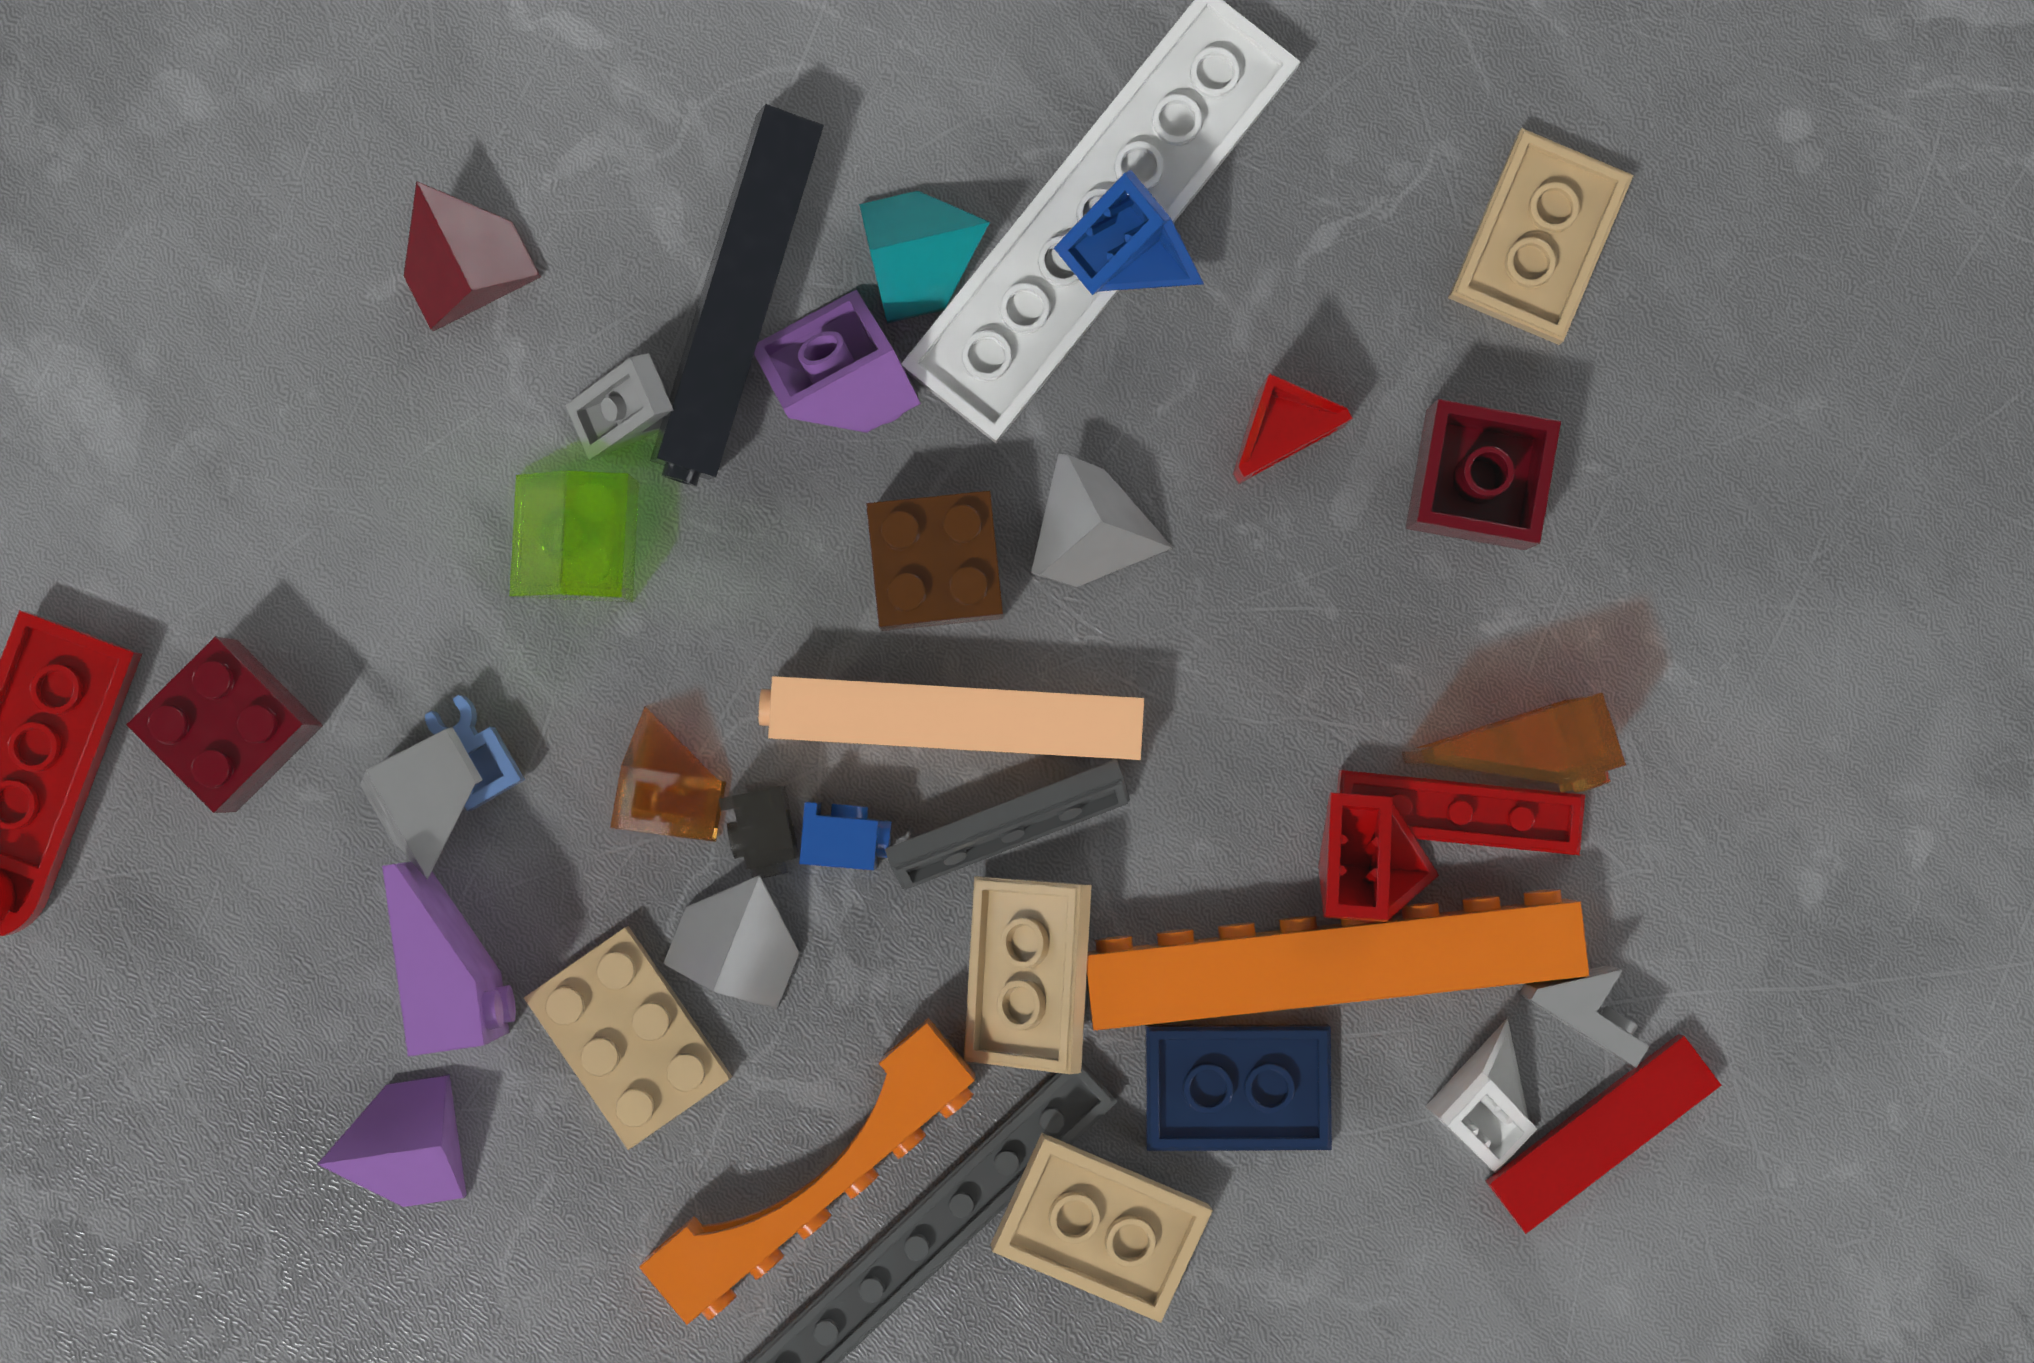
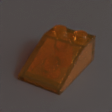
M1602 692L1574 696L1401 752L1405 764L1534 784L1559 785L1560 792L1574 790V793L1611 782L1608 771L1626 765Z

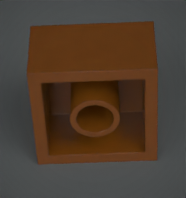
M990 490L866 503L878 624L882 631L1003 619Z

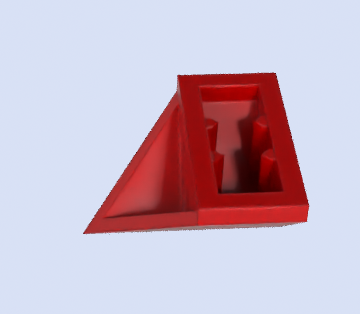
M1269 373L1255 397L1233 472L1238 484H1241L1344 428L1353 419L1348 409Z
M1332 792L1329 794L1318 864L1324 918L1387 922L1435 880L1439 874L1395 807L1393 797Z

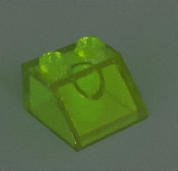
M565 470L516 475L509 596L633 603L639 482L629 473Z

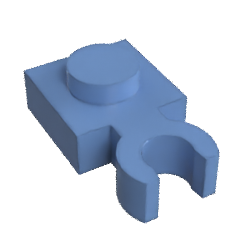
M458 695L453 698V701L460 711V720L453 728L483 780L474 786L464 806L467 811H472L523 782L525 778L496 728L488 727L478 733L475 729L477 712L474 704L467 697ZM430 711L425 714L426 725L434 735L449 728L442 722L440 715L436 711Z

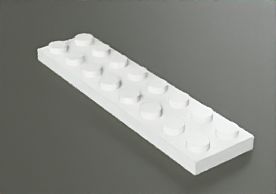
M1194 0L901 363L904 371L997 444L1120 291H1100L1092 295L1055 251L1054 247L1114 183L1129 170L1133 171L1174 223L1296 72L1301 61L1225 1Z

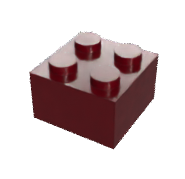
M1438 399L1425 413L1405 529L1519 550H1527L1540 544L1561 421Z
M217 636L126 724L213 813L237 812L323 727L238 640Z

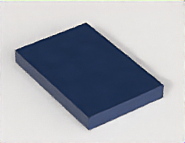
M1328 1024L1145 1025L1147 1151L1332 1150L1331 1026Z

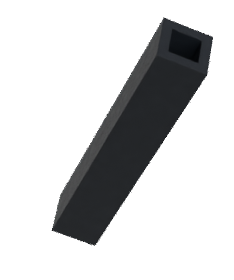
M765 104L756 114L670 393L669 401L673 411L663 417L650 459L651 462L664 466L661 476L697 487L700 477L709 480L717 476L824 127L823 124Z

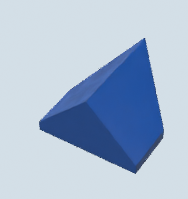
M1132 170L1125 172L1054 247L1055 251L1092 295L1100 291L1204 284L1171 217Z

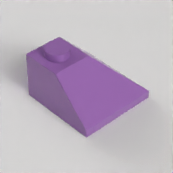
M857 289L757 343L754 355L783 410L790 419L867 433L882 424L897 420L904 412L921 404L894 349Z

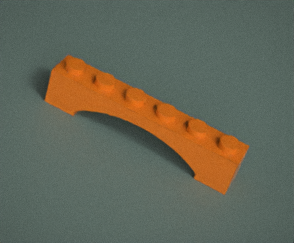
M929 1017L882 1056L879 1065L887 1074L874 1108L849 1145L819 1175L783 1200L741 1218L702 1225L694 1216L644 1259L639 1266L640 1270L686 1325L701 1313L708 1321L719 1314L736 1298L737 1295L731 1287L748 1273L755 1280L766 1274L784 1257V1254L778 1247L796 1232L803 1240L813 1234L832 1216L826 1208L843 1192L850 1199L856 1197L879 1176L873 1167L890 1152H893L898 1159L903 1157L926 1136V1133L921 1129L923 1124L937 1112H940L947 1119L973 1097L974 1094L968 1086L975 1081L976 1073Z

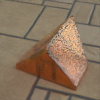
M646 707L643 709L621 764L610 827L716 842L726 781L718 780Z

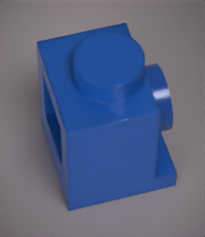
M805 802L799 864L875 870L877 869L878 857L887 858L885 849L891 846L892 821L868 819V807L832 804L831 815H821L822 802Z

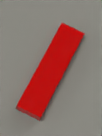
M1339 770L1337 793L1393 797L1395 807L1416 839L1580 856L1585 794Z
M1678 1034L1639 1063L1637 1067H1634L1502 1167L1497 1173L1485 1180V1182L1520 1229L1527 1234L1722 1085L1684 1035Z

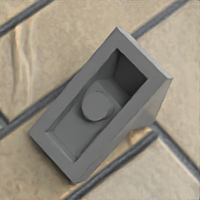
M649 353L628 358L565 405L588 460L600 458L658 433L663 417L673 411L664 383L659 377Z
M1602 966L1589 969L1590 976L1527 983L1524 984L1519 992L1520 996L1614 1057L1633 1067L1638 1066L1649 1048L1648 1045L1633 1036L1638 1028V1025L1608 1006L1604 1008L1601 1015L1597 1013L1622 973V970L1619 968Z

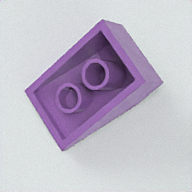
M412 862L382 866L408 1057L484 1046L508 1034V1023L514 1022L516 1018L515 998L512 987L510 985L503 986L501 971L434 873L431 871L428 879H426Z

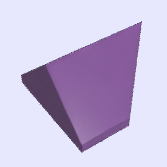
M450 1074L387 1084L317 1165L402 1207L465 1198L467 1195Z

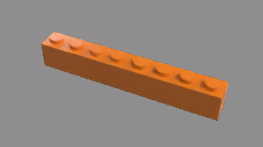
M1561 889L1524 892L1523 904L1501 906L1500 896H1483L1462 899L1463 910L1439 913L1438 902L1405 905L1401 909L1402 917L1390 918L1387 922L1341 919L1340 924L1317 926L1316 916H1300L1279 919L1280 930L1256 933L1255 923L1248 922L1218 926L1219 937L1194 939L1193 929H1182L1157 933V944L1133 946L1132 936L1096 939V950L1088 951L1086 979L1091 1025L1093 1031L1588 977L1590 975L1581 902L1562 899Z

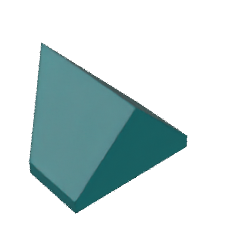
M920 191L859 204L887 324L945 310L990 222Z

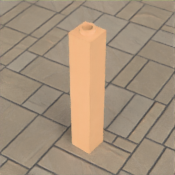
M772 676L771 689H761L758 719L759 726H769L768 738L1138 761L1141 760L1144 698Z

